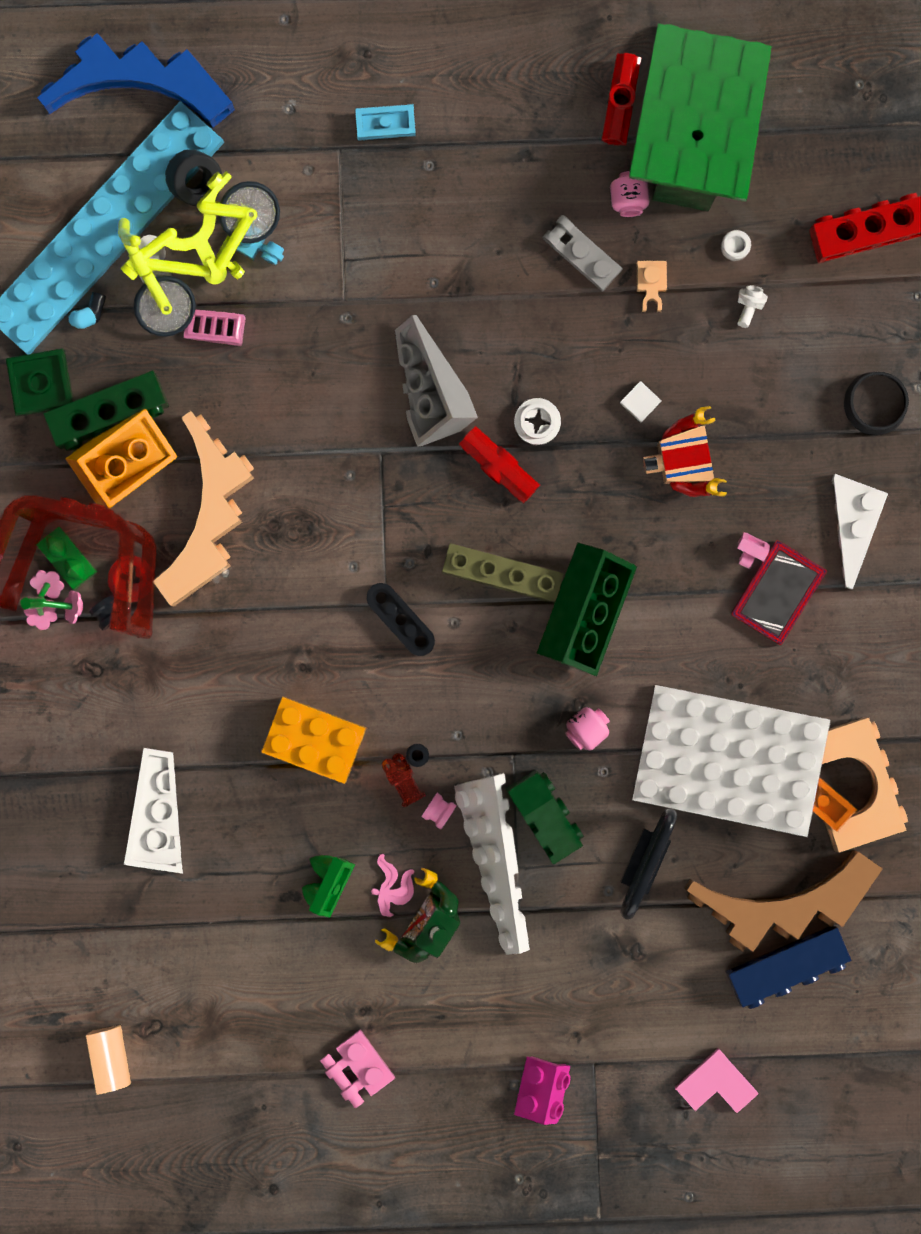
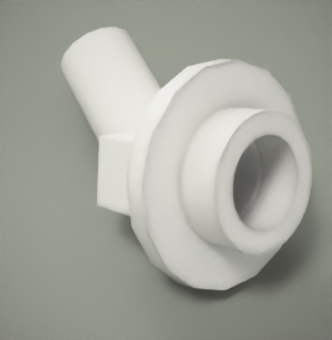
M750 285L746 289L739 291L738 303L745 305L737 323L739 326L748 328L755 309H762L768 297L763 293L762 288Z

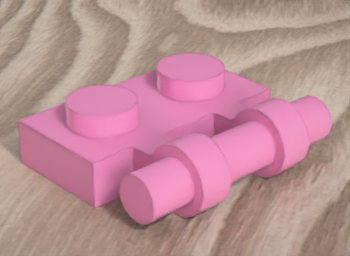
M361 1030L337 1046L336 1049L342 1056L340 1060L335 1062L330 1054H327L320 1060L326 1069L325 1074L329 1079H334L342 1090L340 1093L345 1101L349 1100L354 1108H357L364 1102L358 1093L363 1087L372 1096L395 1079L394 1074ZM347 1066L351 1068L358 1078L352 1084L342 1072Z

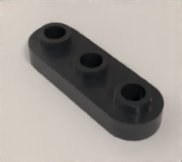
M385 583L374 584L367 592V603L412 654L416 656L429 654L435 646L433 633L390 585ZM379 593L387 595V601L383 604L376 601V596ZM399 614H403L407 618L404 625L396 624L395 619ZM418 636L425 637V646L417 647L415 639Z

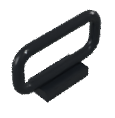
M668 808L662 813L654 832L643 828L620 882L629 886L620 910L622 917L626 920L634 917L644 895H648L671 843L669 838L677 820V813L673 809Z

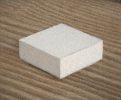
M640 381L620 404L641 423L660 404L661 400Z

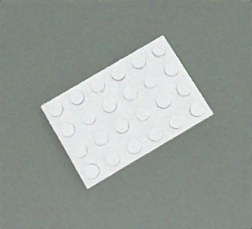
M655 685L632 800L808 837L831 720Z

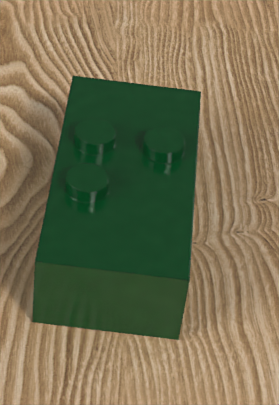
M577 542L537 654L570 668L597 676L637 566L606 550Z

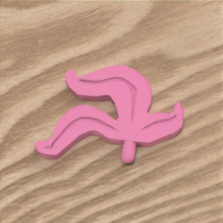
M380 854L377 863L385 873L386 880L382 883L380 890L372 889L371 893L379 896L377 902L381 914L392 917L394 914L389 911L390 902L396 905H404L413 897L414 886L411 875L415 871L410 869L404 872L401 879V887L390 890V887L397 880L398 872L392 864L385 861V855Z

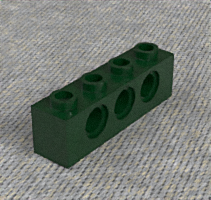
M152 370L43 414L55 445L60 449L65 448L66 451H71L83 445L82 441L97 437L143 409H146L152 418L164 414L163 409L168 408L169 404L158 376ZM134 395H140L142 397L141 406L137 409H130L128 406L129 399ZM113 406L115 409L114 416L109 420H103L101 417L103 408ZM81 416L86 417V428L76 431L74 428L75 420Z

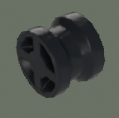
M113 595L103 599L89 610L91 616L99 620V627L102 631L110 628L126 616L125 611L117 607L116 599Z

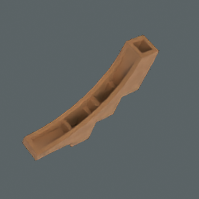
M853 850L836 870L819 883L801 892L780 898L751 900L730 897L709 890L692 879L689 880L684 889L690 893L687 898L697 906L702 908L706 904L714 910L711 915L725 925L728 921L732 922L725 931L731 936L729 940L731 944L741 951H744L747 947L754 952L773 923L776 924L773 930L787 940L790 935L799 939L817 911L820 912L818 918L830 927H833L835 923L843 927L882 871V868L860 852Z

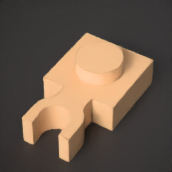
M637 261V292H645V298L642 301V312L647 311L648 301L656 302L657 312H661L662 300L658 296V292H666L667 261Z

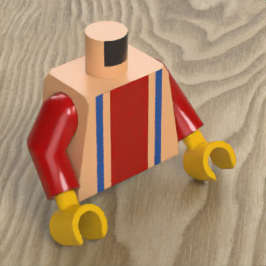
M710 406L701 407L695 413L677 420L663 433L662 440L658 442L659 454L643 457L646 474L662 472L664 484H670L674 491L689 497L710 496L711 494L724 497L727 492L717 491L718 484L721 482L726 483L727 481L714 478L705 426H700L715 422V418L708 420L704 418V412L711 409Z

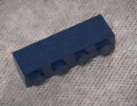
M833 925V927H826L725 972L739 1004L742 1007L748 1006L749 1009L764 1004V998L773 994L776 997H780L792 991L791 987L801 982L803 986L819 980L818 975L829 971L830 974L839 972L846 968L845 963L852 960L838 928Z

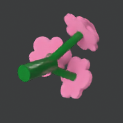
M43 570L37 571L36 576L31 578L30 584L33 588L37 589L38 596L23 598L20 603L25 615L28 617V625H36L39 630H46L49 628L50 622L57 620L56 608L64 609L66 611L65 619L69 620V623L75 624L77 616H80L83 610V601L80 593L71 590L64 602L46 600L44 598L46 595L51 599L58 598L60 591L64 588V584L59 581L60 577L55 571H48L47 573Z

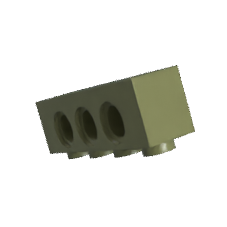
M451 543L449 544L442 574L555 603L564 575L561 572Z

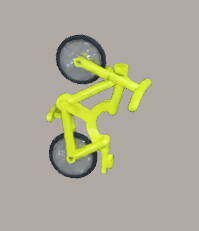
M227 171L223 175L217 172L207 182V186L210 189L197 203V209L203 214V223L199 231L188 238H177V231L174 228H169L142 249L138 248L141 243L139 236L130 233L129 220L126 218L119 220L118 236L129 254V259L120 269L132 280L139 275L145 282L138 290L134 299L135 317L144 330L156 336L167 337L176 335L188 327L194 317L196 307L195 297L185 282L172 276L155 277L152 270L201 276L211 284H219L225 280L227 275L226 267H228V271L237 280L242 277L245 272L244 269L236 261H230L239 244H251L266 239L273 233L279 222V202L271 189L258 182H241L232 186L224 194L221 202H217L215 200L218 192L232 178ZM216 215H218L220 224L228 236L215 257L208 239L213 233ZM164 246L179 251L196 249L203 265L151 259L150 257Z

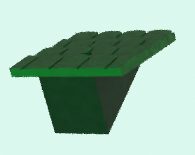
M658 23L629 174L631 179L655 183L653 201L708 212L716 196L747 201L772 46L760 42L739 40L731 36H719L701 30H689L675 25Z

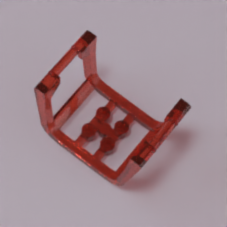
M22 496L13 500L5 508L0 519V563L18 517L30 521L31 524L0 595V608L16 612L29 567L38 547L36 544L39 543L44 528L55 520H63L118 532L120 538L116 589L109 630L142 639L151 638L153 629L155 587L153 581L155 580L156 544L153 536L146 528L126 521L122 516L114 513V510L107 509L106 506L89 503L86 506L85 504L78 503L77 500L65 497L55 500L41 496ZM134 542L142 545L137 609L131 617Z

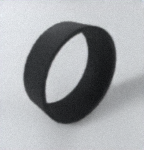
M870 372L859 376L849 385L844 397V410L849 422L857 430L868 435H884L896 429L905 418L909 405V397L904 384L897 377L886 372ZM873 375H882L893 380L900 387L904 396L905 407L902 416L895 423L886 427H874L866 424L859 418L854 409L853 397L857 386L864 379Z

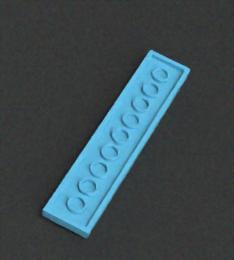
M180 101L0 297V330L26 354H31L126 250L118 236L119 220L122 218L128 219L130 222V233L139 236L175 197L169 191L166 184L165 171L169 161L177 153L191 149L198 150L211 157L222 146L224 140ZM194 167L187 173L185 184L200 170L199 167Z

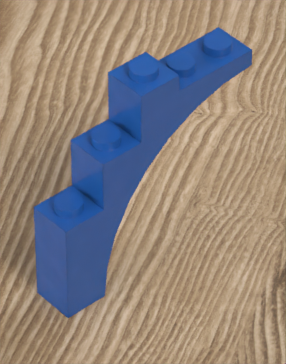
M98 33L93 37H86L78 45L79 49L75 53L81 62L70 65L63 72L64 76L56 83L51 82L41 90V95L37 97L43 107L51 114L67 102L91 92L110 88H138L158 92L179 102L181 101L184 105L198 113L212 128L235 110L232 101L188 49L183 53L178 52L168 60V65L164 67L143 41L138 45L133 44L124 51L123 57L119 59Z

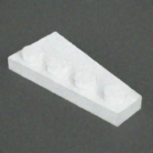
M143 748L124 865L183 874L173 752Z

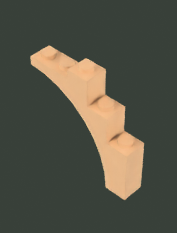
M192 411L181 418L193 437L200 458L203 479L201 508L195 529L184 550L173 564L153 581L169 605L173 607L230 567V564L227 562L230 558L229 553L221 543L216 546L214 542L242 523L238 517L242 514V511L233 499L227 501L226 498L254 479L250 473L254 468L246 456L243 455L239 458L233 452L225 458L224 455L228 452L218 438L214 441L207 433L211 429L209 424L201 414L196 417Z

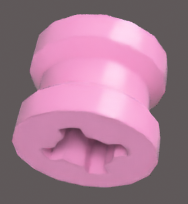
M436 793L421 817L425 820L431 819L435 822L436 827L441 830L457 805L453 802L447 803L443 800L442 795Z

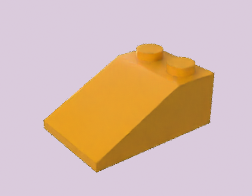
M143 409L88 441L65 459L96 505L110 509L178 456L148 411Z

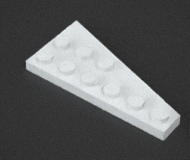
M503 773L454 786L456 792V803L461 808L464 818V830L470 837L473 847V859L479 866L482 876L481 885L487 893L491 905L490 914L496 922L499 931V943L504 949L505 954L510 955L528 951L529 943L525 917L518 910V899L522 898L521 888L515 887L513 874L518 873L513 831L505 819V813L509 810V803L507 798H502L501 785L506 783Z

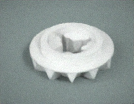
M542 398L527 400L516 411L514 418L515 430L523 441L533 445L546 444L555 438L561 426L560 413L555 405L548 400ZM538 410H541V420L550 423V425H541L537 434H535L534 425L529 423V421H525V419H534Z

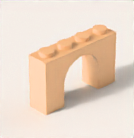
M861 718L830 728L828 731L822 764L845 757L854 758L867 768L873 784L872 794L867 804L861 810L855 812L838 832L825 823L833 849L836 852H842L907 831L904 824L908 822L906 812L902 805L898 806L895 797L898 794L896 782L893 777L889 778L886 767L889 766L887 755L884 750L879 749L876 740L880 738L875 722H870L869 718Z

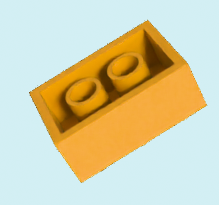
M282 697L261 753L345 784L367 728L292 699Z

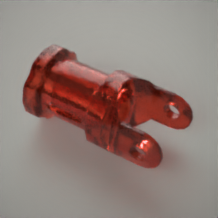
M401 753L394 754L392 760L385 759L382 762V768L390 785L395 786L403 800V808L426 796L425 792L420 791L413 778L414 772Z

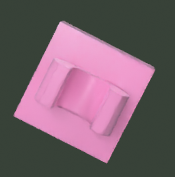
M743 532L738 541L737 548L743 551L739 564L750 569L755 557L764 561L769 553L770 544Z

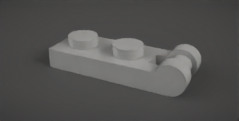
M561 215L556 221L557 225L552 231L548 230L543 235V239L603 292L623 268L576 228L567 217ZM565 233L571 237V240L566 245L560 240Z

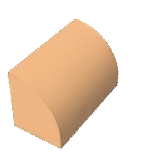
M121 1025L92 1030L86 1035L96 1095L115 1091L130 1085L131 1080Z

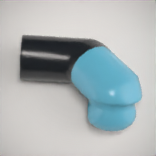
M92 292L89 306L79 311L71 312L69 323L77 329H85L96 324L101 318L106 296Z

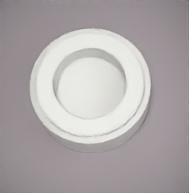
M740 230L728 232L721 242L723 255L732 261H739L745 258L751 248L749 236Z

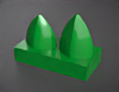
M60 526L36 544L73 590L79 588L97 573V570Z
M319 855L311 857L309 860L314 872L323 881L321 884L312 883L303 886L302 893L305 901L310 906L309 911L319 916L330 918L355 864L346 859Z

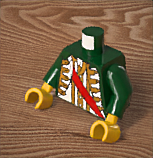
M421 868L425 872L424 880L415 877L414 881L420 886L431 889V892L400 938L401 940L398 941V937L387 929H381L382 932L387 934L383 942L375 939V943L386 951L394 949V953L413 963L422 962L428 959L429 956L438 958L460 925L457 913L459 904L457 896L442 882H437L438 876L435 872L425 868Z

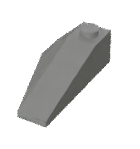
M412 315L395 330L399 363L405 368L406 383L402 385L404 394H408L410 410L406 411L407 421L417 446H424L462 431L477 419L478 416L468 391L417 315Z

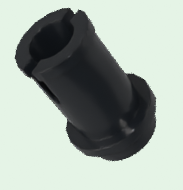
M413 744L407 749L406 759L411 766L421 767L428 762L429 751L422 744ZM414 750H421L423 752L421 760L416 761L413 758L412 753Z

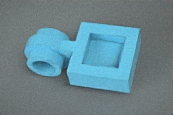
M251 224L244 237H255L264 233V231ZM265 239L251 244L240 243L236 249L237 252L252 260L255 259L258 251L263 252L261 257L273 265H276L278 261L281 262L284 257L282 255L284 249L271 241L265 245L263 244Z

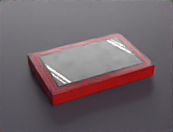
M776 540L730 615L778 645H782L827 570Z

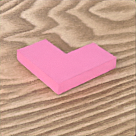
M719 1048L675 1086V1089L695 1111L716 1092L725 1099L736 1113L759 1094Z

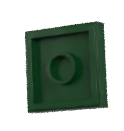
M63 348L5 358L15 416L20 417L48 412L74 402L66 354Z

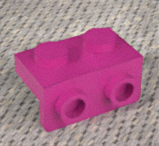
M533 1056L527 1057L514 1115L543 1125L557 1124L564 1111L563 1098L565 1090L570 1083V1066L554 1064Z

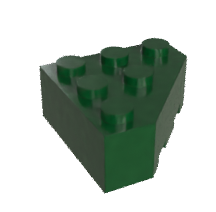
M534 770L505 788L553 865L583 846L580 839L584 835L575 822L570 825L566 818L570 812L560 797L557 799L553 797L551 792L555 790V787L547 774L544 772L539 774Z

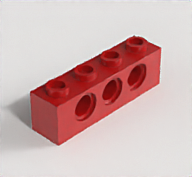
M911 193L900 197V202L889 204V201L885 200L871 205L872 209L861 211V208H854L845 211L842 217L833 219L832 215H827L816 219V224L812 225L809 232L817 262L822 263L921 237V196L918 197L917 193ZM893 214H902L905 217L906 224H896L893 220ZM865 221H874L877 224L878 231L875 233L869 232L865 228ZM837 228L847 229L850 239H840L836 232Z

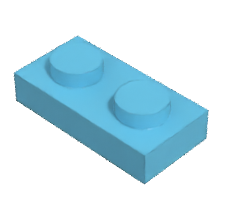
M413 104L355 109L358 140L416 136Z

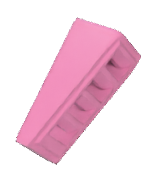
M195 310L192 321L184 330L183 338L242 346L246 317L243 314ZM195 317H200L198 333L193 332ZM206 319H212L210 334L204 333ZM218 320L223 321L221 335H216ZM229 322H234L232 336H227Z

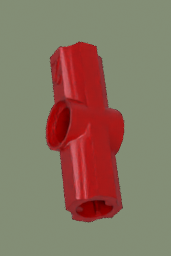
M616 54L601 139L602 142L609 145L626 146L641 64V58L635 54ZM618 94H623L628 98L629 102L625 105H619L615 102L614 97Z
M476 426L459 443V446L481 465L480 468L498 485L502 484L521 503L524 504L540 487V484L518 465L519 462L502 446L498 447Z

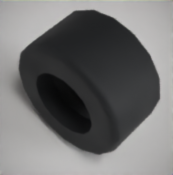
M191 149L177 153L169 161L165 171V178L169 191L177 199L186 204L197 206L198 201L210 189L207 186L209 179L217 172L221 175L223 173L219 164L212 157L198 150ZM199 167L203 171L200 184L193 189L188 188L185 184L187 173L192 168Z

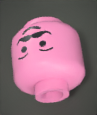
M630 171L620 173L619 178L615 179L610 185L612 207L615 211L620 212V216L623 217L639 216L649 205L648 183L629 178Z
M584 707L567 721L568 731L565 734L580 751L583 748L591 751L609 736V729L606 724L610 721L599 708L593 711L591 708Z

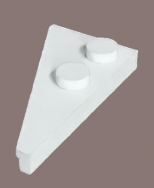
M834 474L832 484H834L835 512L838 518L837 530L843 563L842 575L845 581V588L851 590L856 582L888 493Z

